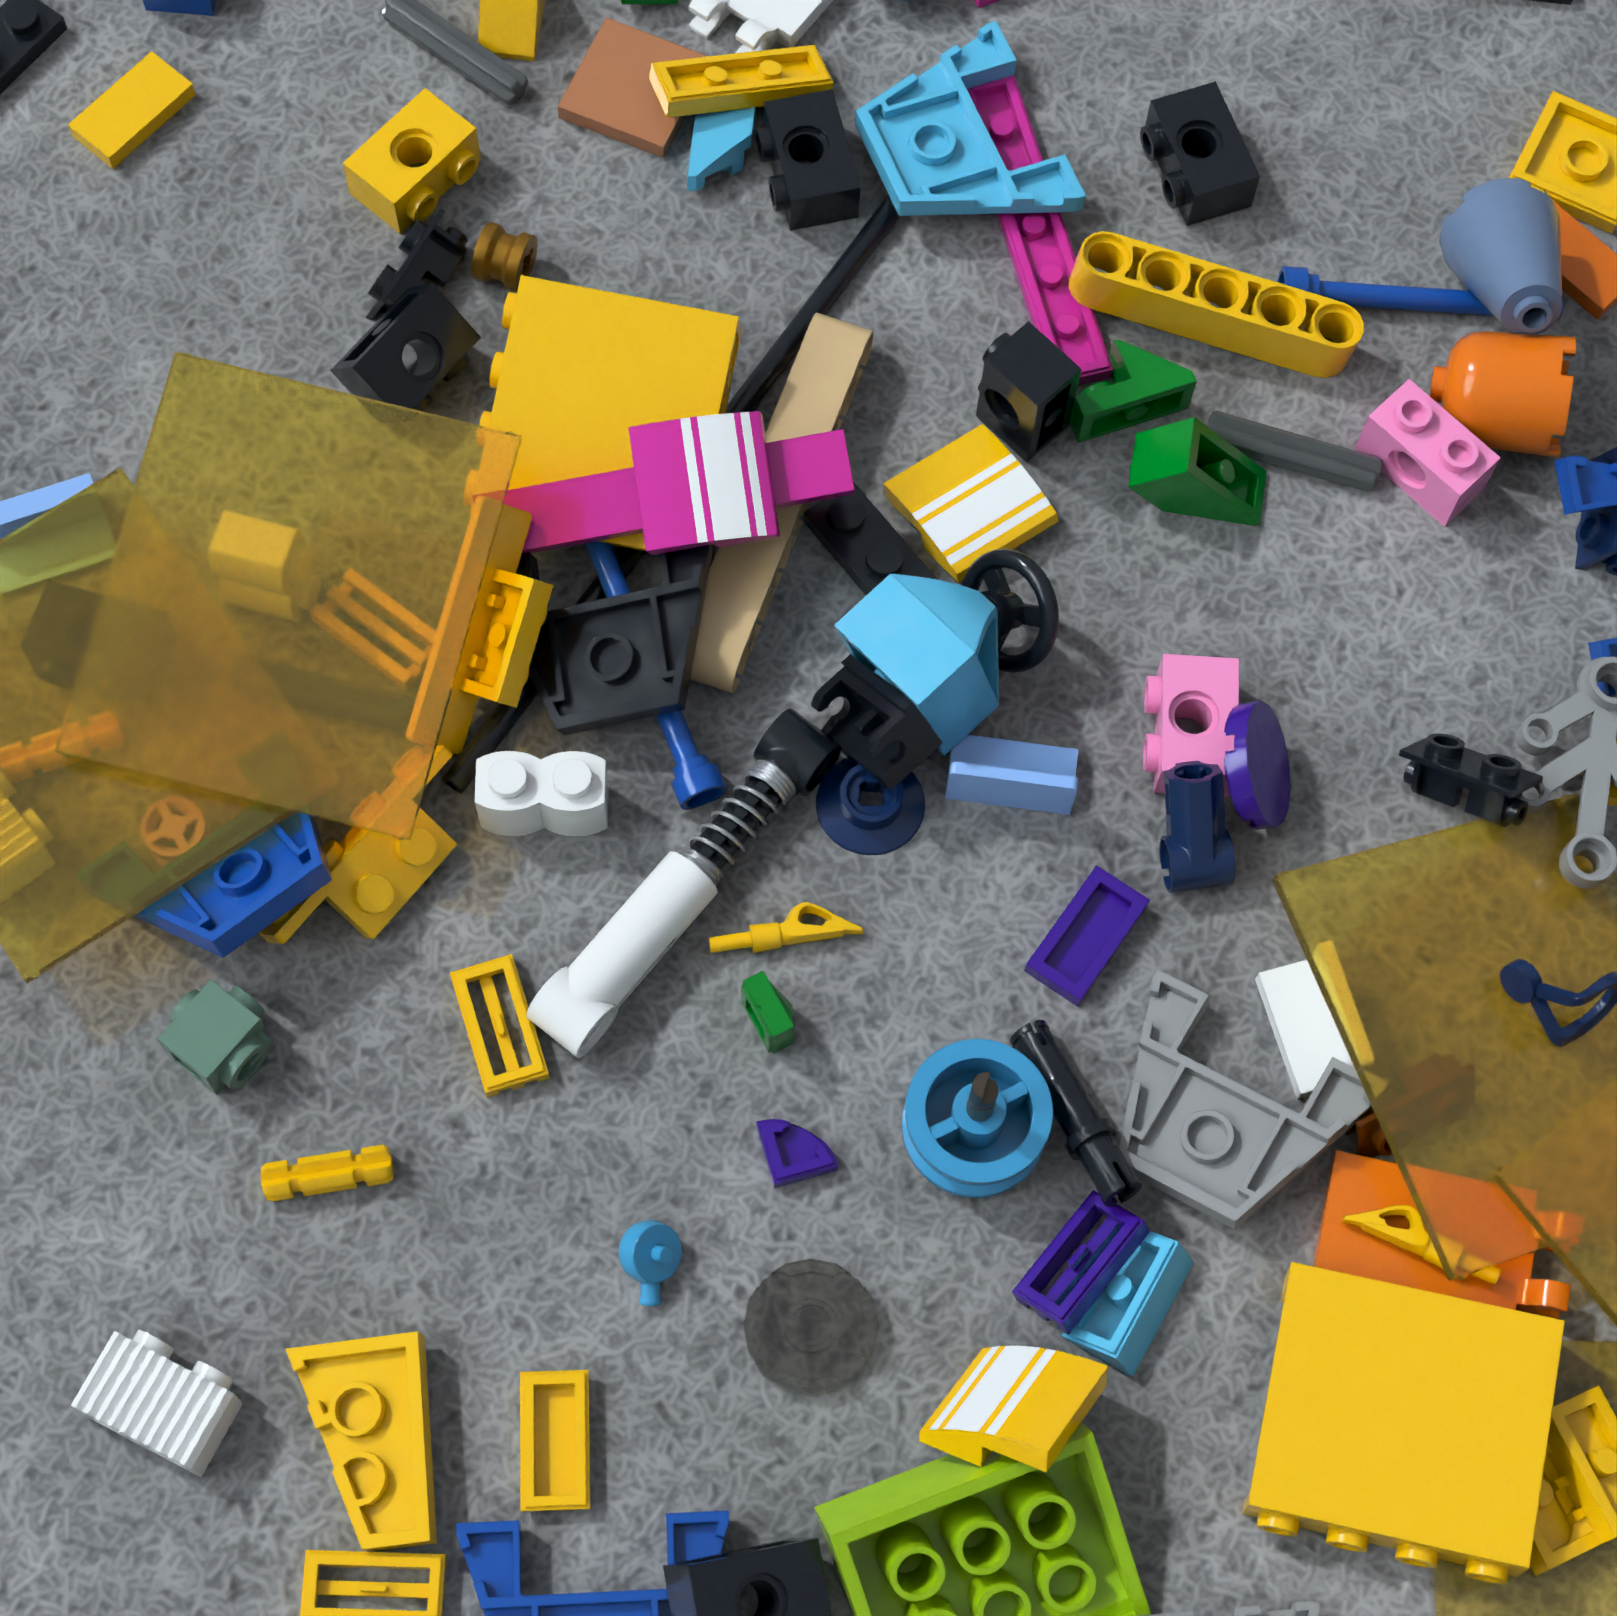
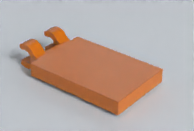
M1335 1150L1331 1159L1313 1266L1559 1319L1560 1312H1567L1571 1285L1549 1279H1531L1535 1248L1567 1255L1569 1247L1575 1248L1577 1246L1580 1220L1555 1214H1531L1533 1194ZM1393 1205L1411 1206L1421 1214L1427 1233L1463 1245L1461 1252L1501 1269L1500 1276L1494 1285L1455 1267L1450 1273L1424 1260L1423 1256L1362 1231L1361 1227L1342 1223L1341 1221L1346 1215L1374 1211ZM1392 1215L1382 1217L1390 1227L1410 1228V1223L1404 1216Z

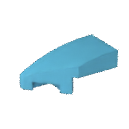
M757 107L695 115L687 190L697 191L704 188L705 177L718 171H727L733 175L744 168L745 150L752 145Z

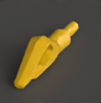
M803 902L790 910L783 923L749 925L748 932L708 937L710 953L752 947L753 953L782 948V945L834 939L844 935H863L864 931L862 927L831 913L825 908L813 903ZM804 914L816 915L827 920L822 926L800 922Z
M1388 1206L1374 1211L1346 1215L1341 1221L1342 1223L1361 1227L1362 1231L1423 1256L1424 1260L1450 1273L1455 1267L1494 1285L1500 1276L1501 1269L1461 1252L1463 1245L1427 1233L1421 1214L1411 1206ZM1392 1215L1404 1216L1408 1219L1410 1228L1390 1227L1382 1217Z

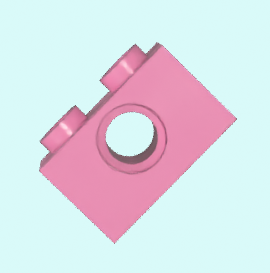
M1410 379L1368 416L1355 447L1359 452L1379 457L1382 460L1381 472L1444 527L1485 489L1501 458Z
M1163 654L1156 676L1147 675L1144 689V713L1155 714V734L1145 735L1143 771L1154 772V793H1165L1164 771L1173 768L1176 763L1200 761L1206 764H1218L1223 772L1224 797L1230 796L1224 769V759H1226L1225 751L1234 750L1235 735L1226 736L1224 729L1230 711L1239 704V658ZM1181 718L1195 720L1201 725L1204 732L1199 734L1184 732L1175 721Z

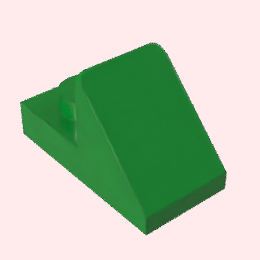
M1113 340L1109 359L1113 368L1111 377L1115 384L1099 382L1089 386L1080 395H1077L1070 419V427L1077 443H1081L1189 409L1197 380L1189 369L1124 341Z

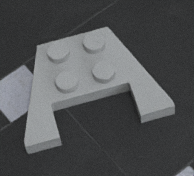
M1156 969L1151 980L1150 997L1146 1018L1143 1021L1139 1042L1140 1048L1134 1079L1131 1082L1119 1148L1135 1175L1141 1181L1236 1230L1376 1106L1385 1094L1386 1083L1332 1057L1300 1113H1297L1181 1054L1209 1005V995Z

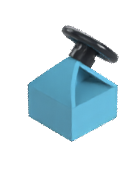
M996 549L981 555L971 564L965 573L961 585L937 579L890 573L834 626L849 654L902 692L915 704L943 742L937 750L945 756L999 706V670L1011 673L1024 672L1034 668L1047 657L1058 633L1059 608L1050 580L1035 561L1015 550ZM1002 568L1012 569L1028 581L1036 595L1038 605L1023 603L1016 593L1011 592ZM984 579L988 590L979 592V587ZM1021 625L1039 627L1034 643L1026 651L1019 654H1009L1001 651L1012 629L1018 628Z

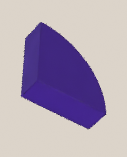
M782 1119L756 1121L757 1131L774 1188L838 1171V1163L833 1152L822 1139L816 1137L813 1133Z

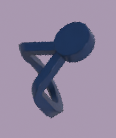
M1523 959L1513 960L1504 966L1500 972V981L1505 992L1516 1002L1523 1004L1531 1003L1548 1038L1554 1045L1559 1047L1565 1046L1589 1032L1617 1004V971L1604 975L1580 993L1542 983V978L1536 968ZM1605 991L1600 1000L1586 1014L1564 1028L1559 1026L1546 1001L1570 1007L1581 1006L1594 1000Z

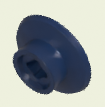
M847 757L836 763L820 782L816 794V812L825 833L840 847L861 855H881L899 849L917 833L925 814V797L922 786L913 772L909 773L890 790L854 760ZM860 792H880L883 795V805L880 807L876 805L862 806L859 803Z

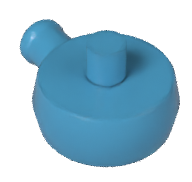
M646 1220L633 1224L625 1232L619 1245L620 1264L627 1275L640 1282L639 1303L644 1306H655L662 1303L661 1282L667 1280L676 1271L682 1253L681 1242L677 1233L671 1227L658 1220Z

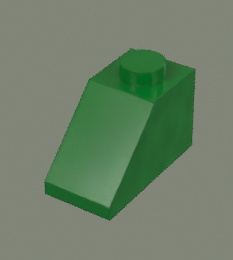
M1192 417L1136 433L1128 487L1164 512L1256 526L1260 525L1267 471L1197 418Z

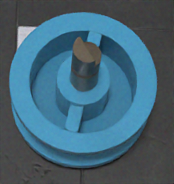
M968 1039L951 1043L930 1055L921 1064L911 1080L902 1116V1135L906 1151L920 1174L934 1186L945 1192L967 1198H985L1004 1193L1021 1183L1032 1172L1042 1155L1053 1120L1051 1094L1039 1069L1018 1050L1001 1042L986 1039Z

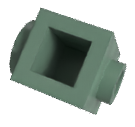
M212 979L200 991L192 990L178 1002L171 1014L172 1022L157 1038L166 1054L215 1095H218L225 1086L235 1090L244 1085L261 1067L268 1055L269 1048L274 1042L269 1037L262 1020L259 1018L265 1012L263 1007L240 987L235 985L227 992Z

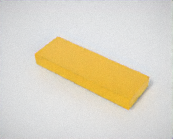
M815 45L651 63L649 80L666 118L763 107L766 101L833 89L834 85Z

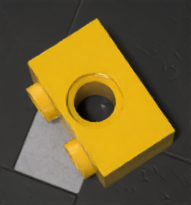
M424 88L343 162L349 194L401 234L417 219H420L422 222L425 221L435 210L439 198L455 183L462 185L474 175L481 160L477 128ZM417 163H423V164H425V165L420 166V167H409V166H411V165H413V164H417Z

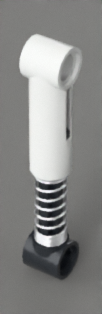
M792 708L780 714L766 730L754 751L753 757L757 763L745 774V785L735 786L733 788L734 798H724L722 801L723 810L712 812V823L700 826L701 835L690 837V847H682L678 853L670 851L569 967H563L551 976L532 1000L526 1017L577 1058L587 1054L609 1029L618 1013V1008L718 893L716 888L717 882L720 881V878H723L721 869L726 864L734 865L732 856L737 851L745 852L743 844L748 838L756 839L754 831L759 825L767 827L765 818L770 813L778 814L776 805H786L793 794L798 795L800 793L803 796H807L814 791L835 765L841 754L842 746Z

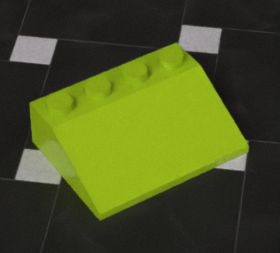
M1083 1421L1047 1472L992 1451L982 1467L949 1454L814 1507L852 1616L1151 1615L1094 1435Z

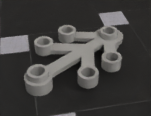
M1600 657L1589 662L1578 676L1577 693L1545 713L1528 715L1516 731V742L1520 749L1529 755L1538 756L1549 751L1557 741L1559 732L1591 715L1589 736L1586 740L1539 770L1530 771L1543 776L1542 783L1534 786L1538 792L1539 799L1529 800L1523 795L1521 796V800L1528 802L1527 814L1535 813L1548 801L1553 791L1583 773L1575 837L1563 848L1559 857V867L1562 875L1569 883L1584 889L1601 885L1614 872L1617 866L1616 849L1604 836L1610 782L1612 781L1617 788V657ZM1605 682L1610 684L1615 689L1616 697L1613 698L1605 695L1599 689L1598 683ZM1536 726L1541 728L1546 734L1547 741L1538 742L1532 739L1528 733V727ZM1583 856L1589 859L1593 865V873L1588 874L1581 871L1575 864V857Z

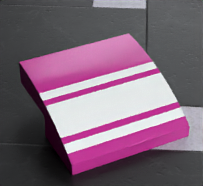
M760 411L696 416L628 427L646 552L651 555H657L711 544L722 548L780 537L763 416Z

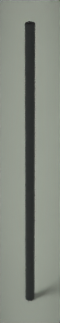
M889 195L882 201L727 404L726 413L752 412L799 351L814 314L818 312L826 315L901 217L898 215ZM622 546L617 548L614 553L625 579L646 551ZM598 576L591 582L575 605L606 598ZM529 675L523 686L517 708L501 703L498 704L443 776L442 781L447 786L462 794L475 778L476 759L493 753L538 695Z

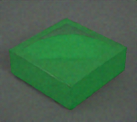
M764 971L743 980L741 1003L768 1053L772 1051L774 1054L792 1045L794 1036V1025L792 1023L793 1005L768 980Z

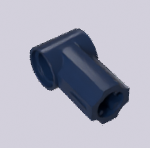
M1200 761L1176 763L1173 768L1164 771L1167 835L1160 838L1159 855L1161 868L1168 869L1169 876H1163L1165 887L1169 893L1233 885L1236 867L1231 837L1225 828L1223 772L1218 764H1206Z

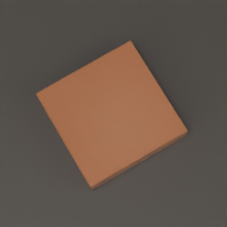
M606 17L557 106L558 118L664 158L686 116L666 118L649 80L651 63L708 56Z

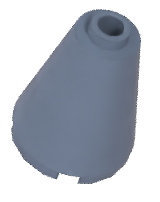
M1520 178L1494 179L1471 188L1462 196L1464 203L1456 209L1451 217L1448 212L1442 221L1439 243L1447 266L1509 332L1539 334L1546 331L1558 320L1563 306L1561 225L1559 212L1552 197L1545 191L1543 193L1531 187L1529 181Z

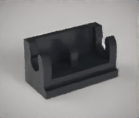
M850 654L841 662L844 667L815 693L811 706L818 712H821L828 708L835 698L843 697L844 704L842 709L830 717L821 731L842 746V752L888 789L892 790L943 742L910 699Z

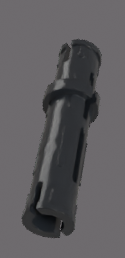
M1036 1020L1034 1023V1027L1037 1030L1036 1033L1033 1031L1030 1023L1019 1028L1011 1036L1010 1044L1012 1048L1018 1050L1032 1061L1044 1077L1051 1094L1053 1115L1067 1137V1143L1064 1147L1073 1160L1081 1161L1106 1207L1116 1206L1117 1200L1114 1197L1116 1194L1121 1203L1129 1200L1140 1191L1142 1182L1135 1175L1115 1141L1114 1136L1117 1135V1130L1109 1119L1101 1118L1050 1032L1047 1022L1045 1020Z

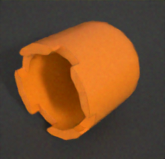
M1488 331L1470 333L1459 339L1451 348L1446 367H1433L1429 396L1437 403H1441L1440 406L1490 449L1559 458L1561 453L1559 438L1551 437L1552 435L1565 436L1574 376L1567 375L1569 361L1563 360V355L1575 356L1576 337Z

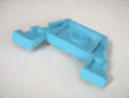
M997 21L990 22L980 28L977 38L962 48L956 44L942 53L939 63L918 77L912 73L856 110L855 126L899 216L1053 213L1083 210L1086 194L1065 154L1015 170H1007L967 91L969 88L1006 78L1015 73L1016 58Z

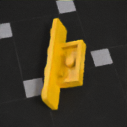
M479 497L476 500L406 734L408 741L433 748L435 745H445L453 754H460L466 741L479 696L517 708L523 686L528 679L529 665L541 626L546 619L547 605L553 589L552 584L516 574L532 520L531 513L484 497Z
M435 745L433 748L425 747L424 749L416 746L410 750L394 767L392 774L397 779L381 796L377 792L370 795L353 812L350 821L355 825L339 843L331 840L323 846L332 880L264 928L259 934L269 943L284 944L321 902L325 900L364 937L374 940L457 846V843L413 801L447 763L453 753L445 745Z

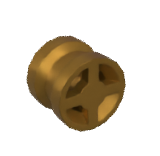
M491 221L486 223L474 249L471 265L472 277L485 283L491 279L502 281L506 289L517 293L520 276H529L533 269L537 254V237L526 232L515 236L506 233L501 224Z

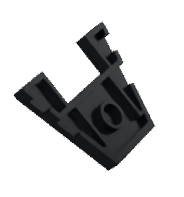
M714 544L659 554L663 585L547 611L546 619L541 626L529 665V676L556 730L563 735H569L685 710ZM530 552L522 553L516 574L540 581L537 558Z

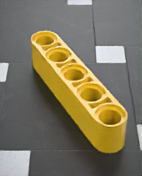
M1096 232L1084 240L1069 277V290L1072 297L1079 304L1087 308L1314 377L1328 378L1340 373L1345 368L1364 333V322L1361 315L1352 306L1344 302L1113 232ZM1094 268L1102 269V270L1106 271L1107 273L1099 272V271L1095 270ZM1152 285L1158 286V287L1162 288L1163 290H1158V289L1154 288ZM1210 303H1214V304L1220 306L1221 308H1217V307L1211 305ZM1267 320H1271L1275 322L1277 325H1274L1268 322ZM1324 337L1333 340L1335 343L1326 340Z

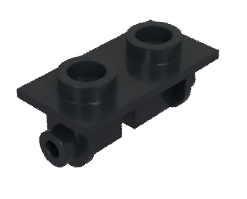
M442 208L438 210L428 224L417 219L398 247L407 256L397 270L387 264L367 294L377 301L366 318L371 320L379 309L386 313L410 287L427 284L421 280L424 275L443 287L460 261L464 259L467 254L465 245L468 239L456 228L448 227L445 231L437 225L445 213Z
M1430 734L1426 738L1400 749L1399 756L1411 760L1404 772V782L1411 785L1414 793L1455 807L1460 804L1463 788L1468 789L1464 812L1502 827H1507L1510 823L1518 826L1524 821L1528 812V802L1521 800L1522 792L1543 781V776L1522 769L1521 763L1512 757L1500 754L1484 755L1466 748L1463 740L1448 734Z

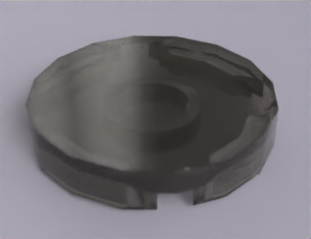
M812 1258L785 1263L765 1278L749 1298L743 1325L748 1355L761 1375L785 1392L809 1397L837 1392L857 1379L874 1354L879 1328L874 1300L859 1280L851 1276L849 1271L837 1263Z

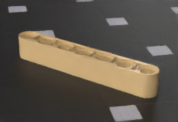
M818 312L814 314L765 432L766 443L840 430L844 420L840 419L839 416L840 414L846 416L863 373L859 366H865L870 355L874 339L873 330ZM811 502L776 508L780 537L718 548L709 569L690 680L730 694L736 691L740 679L736 678L735 675L736 673L742 675L762 627L756 624L757 620L764 622L783 574L778 572V567L785 569L803 521L798 520L799 516L803 517V513L809 509Z

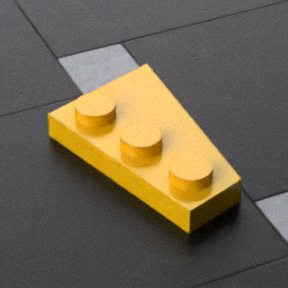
M415 1331L285 1349L293 1371L298 1373L309 1401L307 1408L314 1426L317 1430H320L334 1467L332 1473L361 1549L374 1552L437 1544L425 1335Z

